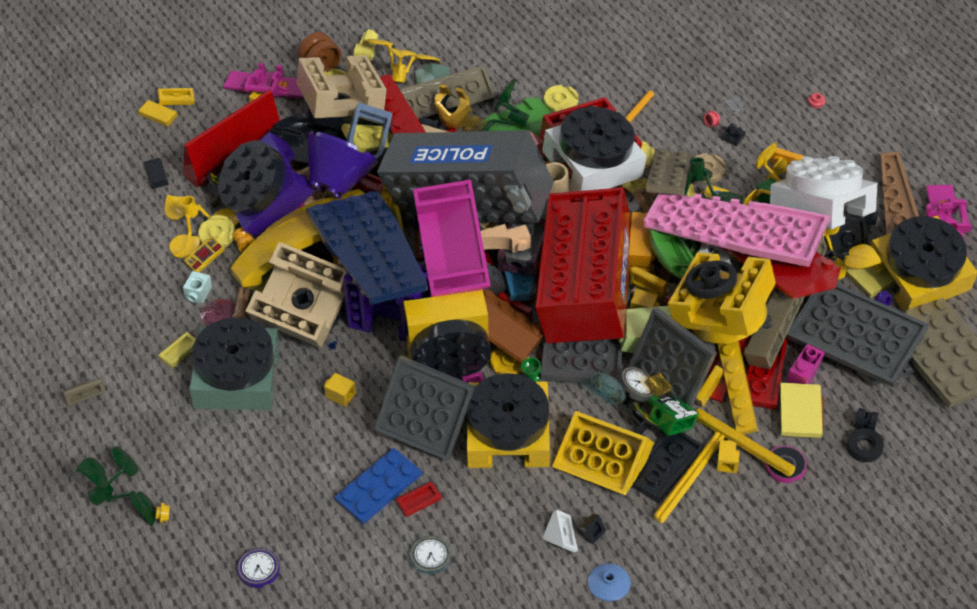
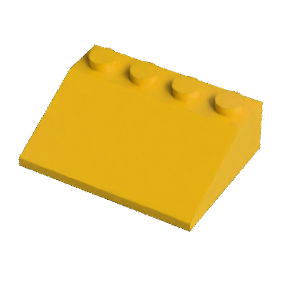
M575 411L552 467L626 496L647 462L654 442L648 437Z

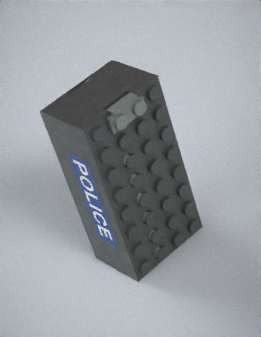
M529 130L394 133L377 171L394 203L398 205L405 222H418L413 189L471 180L479 222H539L554 183Z

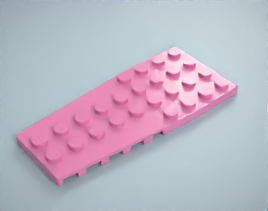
M659 193L644 219V227L730 249L741 254H749L809 267L829 223L830 215L749 201V205L740 204L739 199L732 198L731 202L720 201L721 197L713 196L712 200L704 199L702 194L697 193L693 197Z

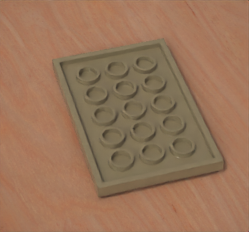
M944 298L903 311V313L929 324L928 331L909 361L947 407L950 408L976 398L977 336Z

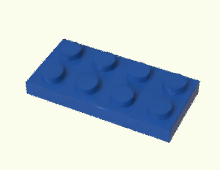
M393 448L338 493L334 499L364 525L421 477L422 470Z

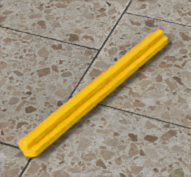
M700 408L696 410L699 412L697 421L715 432H720L728 440L737 442L736 445L785 475L791 476L795 472V466L704 410Z
M720 432L714 433L654 514L656 521L664 523L718 450L720 440L725 438Z

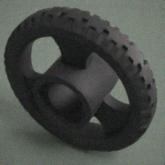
M719 260L704 262L689 271L685 279L686 288L692 296L697 298L711 299L720 297L735 286L737 273L735 268L728 262ZM719 270L727 272L730 275L729 278L722 279ZM700 275V280L694 281Z

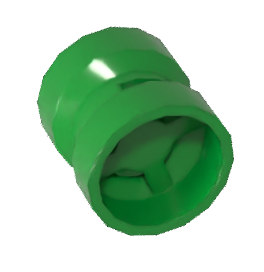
M536 358L525 359L521 364L523 376L535 382H540V361Z

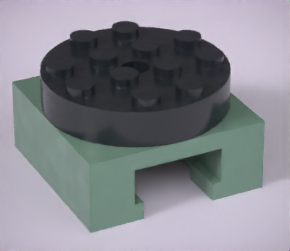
M224 318L207 327H199V333L194 342L192 352L194 365L190 394L193 409L273 410L275 393L273 373L274 365H278L280 352L278 328H264L260 324L244 318Z

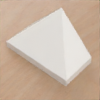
M559 510L553 511L543 539L569 551L577 552L578 548L571 515Z

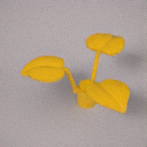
M366 39L362 42V45L374 43L387 47L391 61L392 78L397 82H405L406 73H409V68L414 60L431 59L438 64L441 62L440 59L433 56L392 48L391 45L393 43L385 40ZM393 54L399 57V62L395 63V66ZM411 55V59L405 68L406 65L402 64V57Z
M776 142L770 144L756 161L755 166L757 169L763 165L770 172L766 181L770 178L772 180L775 179L776 182L782 181L778 176L787 171V161L783 157L777 161L772 169L767 165V160L770 159L776 150ZM755 189L749 194L743 204L749 205V201L755 202L761 193L770 195L771 191Z
M167 195L165 200V213L169 219L180 220L185 215L187 221L188 236L185 234L178 235L170 242V251L177 258L189 256L200 246V238L192 236L190 218L197 216L199 210L207 218L211 217L200 204H196L192 196L177 197ZM229 208L221 209L214 214V216L222 215L228 217L235 227L240 223L235 212Z
M840 226L834 229L826 228L823 237H826L829 250L833 251L829 235L836 234ZM866 244L851 248L849 255L844 257V261L839 258L834 261V264L841 268L838 280L846 276L847 268L863 269L881 263V259L875 250Z

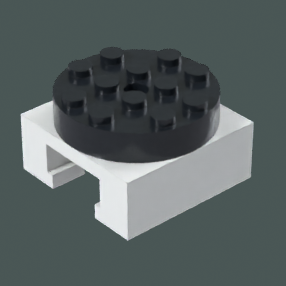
M595 106L580 108L568 114L561 125L545 130L542 152L551 163L566 162L573 170L572 178L569 179V186L573 191L613 188L642 178L647 157L634 141L635 133L630 122L621 113Z

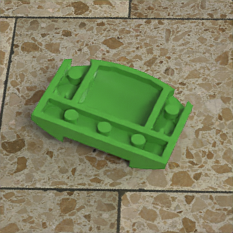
M526 98L523 103L515 106L529 114L528 121L524 127L515 123L513 126L510 124L494 123L489 131L529 130L540 138L543 116L552 112L539 98ZM506 110L497 115L492 113L479 127L483 129L489 119L510 121L511 119L508 116L511 111Z
M649 228V241L657 260L669 273L682 279L696 253L699 252V247L695 240Z

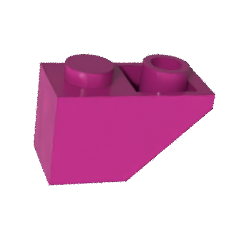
M807 344L790 368L787 383L810 384L816 375L825 352Z

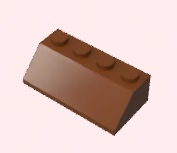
M484 289L483 294L488 312L489 341L522 363L537 349L544 337L542 327L526 318L523 313L516 311L508 302L499 299L492 291Z

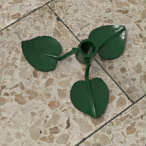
M513 78L505 86L495 107L496 113L500 106L510 110L508 118L511 120L489 119L482 131H489L494 123L510 124L511 126L515 123L521 127H524L527 123L529 114L521 111L509 102V99L512 98L511 91L515 82L518 81L516 78Z
M696 157L689 160L690 169L683 196H687L690 182L706 180L712 196L721 197L720 201L731 202L732 198L739 199L741 202L745 199L744 196L733 192L723 191L716 194L709 180L713 173L705 168L704 159Z
M115 446L111 450L114 462L121 468L109 481L105 475L104 467L95 458H86L78 465L76 471L84 474L96 485L88 493V497L93 504L99 506L105 500L109 503L112 500L130 496V500L135 508L142 514L150 526L154 525L155 506L151 499L143 492L139 491L136 493L135 491H130L112 496L113 487L110 484L123 471L131 477L136 475L138 471L135 460L121 447Z

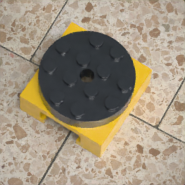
M938 215L934 217L917 216L906 219L898 224L892 233L872 240L870 245L881 259V263L874 265L873 268L878 274L889 271L899 285L900 291L895 294L894 299L903 311L944 298L946 300L972 289L977 277V270L967 257V247L962 235L951 224L941 220Z
M483 290L404 301L405 320L408 329L406 337L409 359L462 380V377L477 373L489 362L491 346L488 331V312Z
M503 373L488 377L480 383H469L474 385L475 389L467 409L468 468H492V455H525V467H549L548 382H535L520 374Z

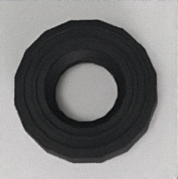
M868 428L854 430L849 435L847 441V451L851 457L864 463L877 460L882 455L884 449V442L880 434ZM861 440H867L872 443L873 448L869 451H864L858 447L857 443Z

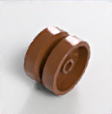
M314 32L302 40L297 50L298 59L319 57L324 65L323 72H328L330 69H336L341 61L342 53L340 48L326 33Z

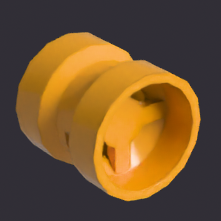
M242 227L233 233L234 241L237 243L241 253L255 240L252 234L244 231Z

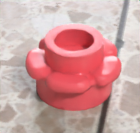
M814 93L808 98V102L813 108H821L825 104V97L820 93Z
M710 110L704 115L706 126L716 127L719 125L720 116L718 113Z

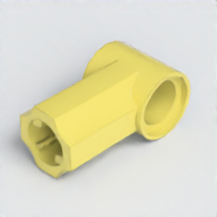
M367 30L363 33L360 43L356 44L354 56L367 55L368 59L372 61L373 59L371 58L374 57L376 44L367 43L362 45V42L366 39H378V34L374 30Z

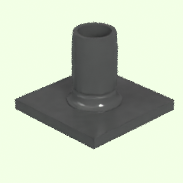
M656 307L652 309L628 367H637L648 373L656 384L655 395L661 399L673 396L692 408L717 352L714 343L701 340Z
M400 355L397 359L374 430L449 461L475 386Z

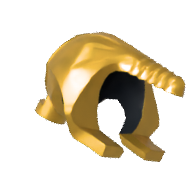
M440 84V93L435 95L434 102L440 121L449 129L463 127L468 123L469 114L472 112L468 95L463 89L456 88L460 103L449 109L446 107V101L451 96V92L447 85Z

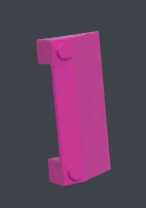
M471 180L413 189L431 297L479 291L491 287Z

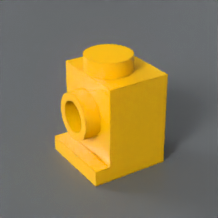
M720 440L717 471L737 473L740 451L736 450L737 442Z

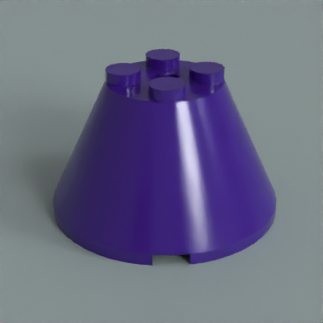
M313 132L308 134L309 182L316 191L321 193L328 191L331 193V196L341 199L378 163L377 158L367 151L365 154L357 151L358 146L345 140L317 132L316 135H312Z

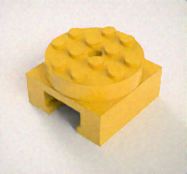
M697 252L668 302L672 319L684 328L691 329L694 335L701 340L710 343L730 344L756 333L766 320V301L776 284L771 260L748 257L741 269L742 274L737 273V282L729 292L720 297L703 299L694 297L688 292L685 284L686 276L697 265L708 261H720L719 254ZM720 272L722 279L729 278L730 275L727 272ZM700 275L694 281L700 280Z

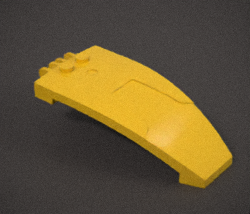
M357 189L347 192L341 199L365 193ZM332 196L310 203L273 223L238 257L231 267L232 275L243 288L262 285L261 276L274 267L269 261L279 242L302 250L321 241L306 214V208L341 199ZM386 202V204L388 205V207L390 208V210H392V209H391V208H392L391 205Z

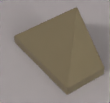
M100 378L78 383L63 393L67 405L70 406L106 391Z

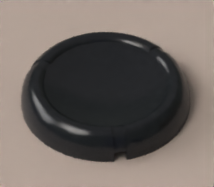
M305 114L283 118L274 124V129L270 128L269 130L270 133L288 142L296 156L289 164L292 168L298 170L309 167V132H313L312 135L320 132L345 141L347 139L342 130L336 131L331 127L311 122Z

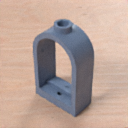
M358 102L353 111L346 141L353 144L358 117L383 125L377 153L374 155L378 160L385 148L393 113Z

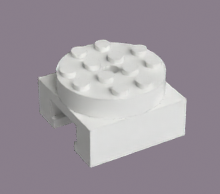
M830 156L828 159L802 157V160L791 161L787 166L786 179L771 184L770 204L830 215L826 228L834 229L845 224L843 211L862 217L876 212L877 183L863 180V169L855 164L854 160H839L837 156Z

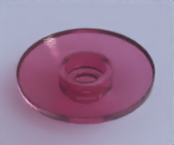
M225 298L214 299L208 302L201 311L202 321L205 325L209 326L224 318H232L236 303Z

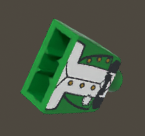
M653 395L648 402L653 407L650 419L668 436L691 430L699 415L698 411L673 396L661 399L657 395Z

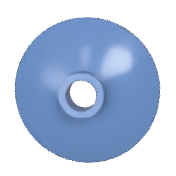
M615 564L597 566L592 570L588 578V586L591 593L604 601H616L623 598L628 593L631 585L628 573L622 567ZM611 577L613 580H607L606 578Z

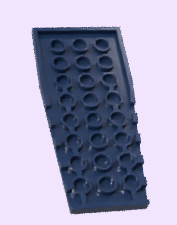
M370 191L366 194L350 196L349 198L333 200L329 203L316 204L306 208V214L324 245L333 256L337 257V262L340 266L343 265L345 267L347 275L353 277V283L356 286L359 285L361 293L369 298L371 305L428 290L427 281L397 219L378 191Z

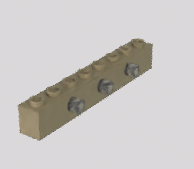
M822 237L816 252L824 256L827 246L824 237ZM774 287L773 295L766 304V320L759 330L752 334L749 344L744 349V356L749 365L771 369L805 296L792 299Z

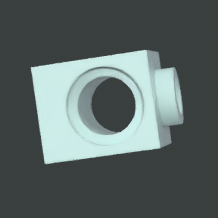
M192 271L183 287L185 299L193 303L199 302L203 304L212 288L210 275Z

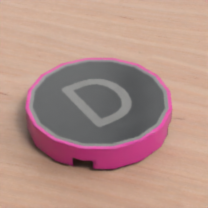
M785 445L771 450V452L795 466V472L791 476H787L766 463V470L773 479L782 483H793V481L803 477L806 472L807 461L800 450Z

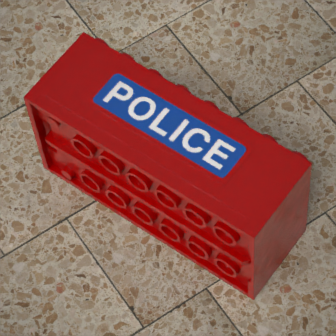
M624 187L549 194L536 300V310L547 343L624 338L630 267L628 254L632 220Z

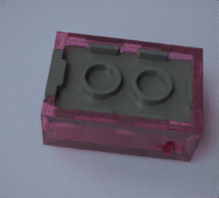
M540 218L539 222L509 223L507 230L526 225L531 236V248L512 253L511 250L500 249L497 255L498 270L535 277L542 257L546 219Z

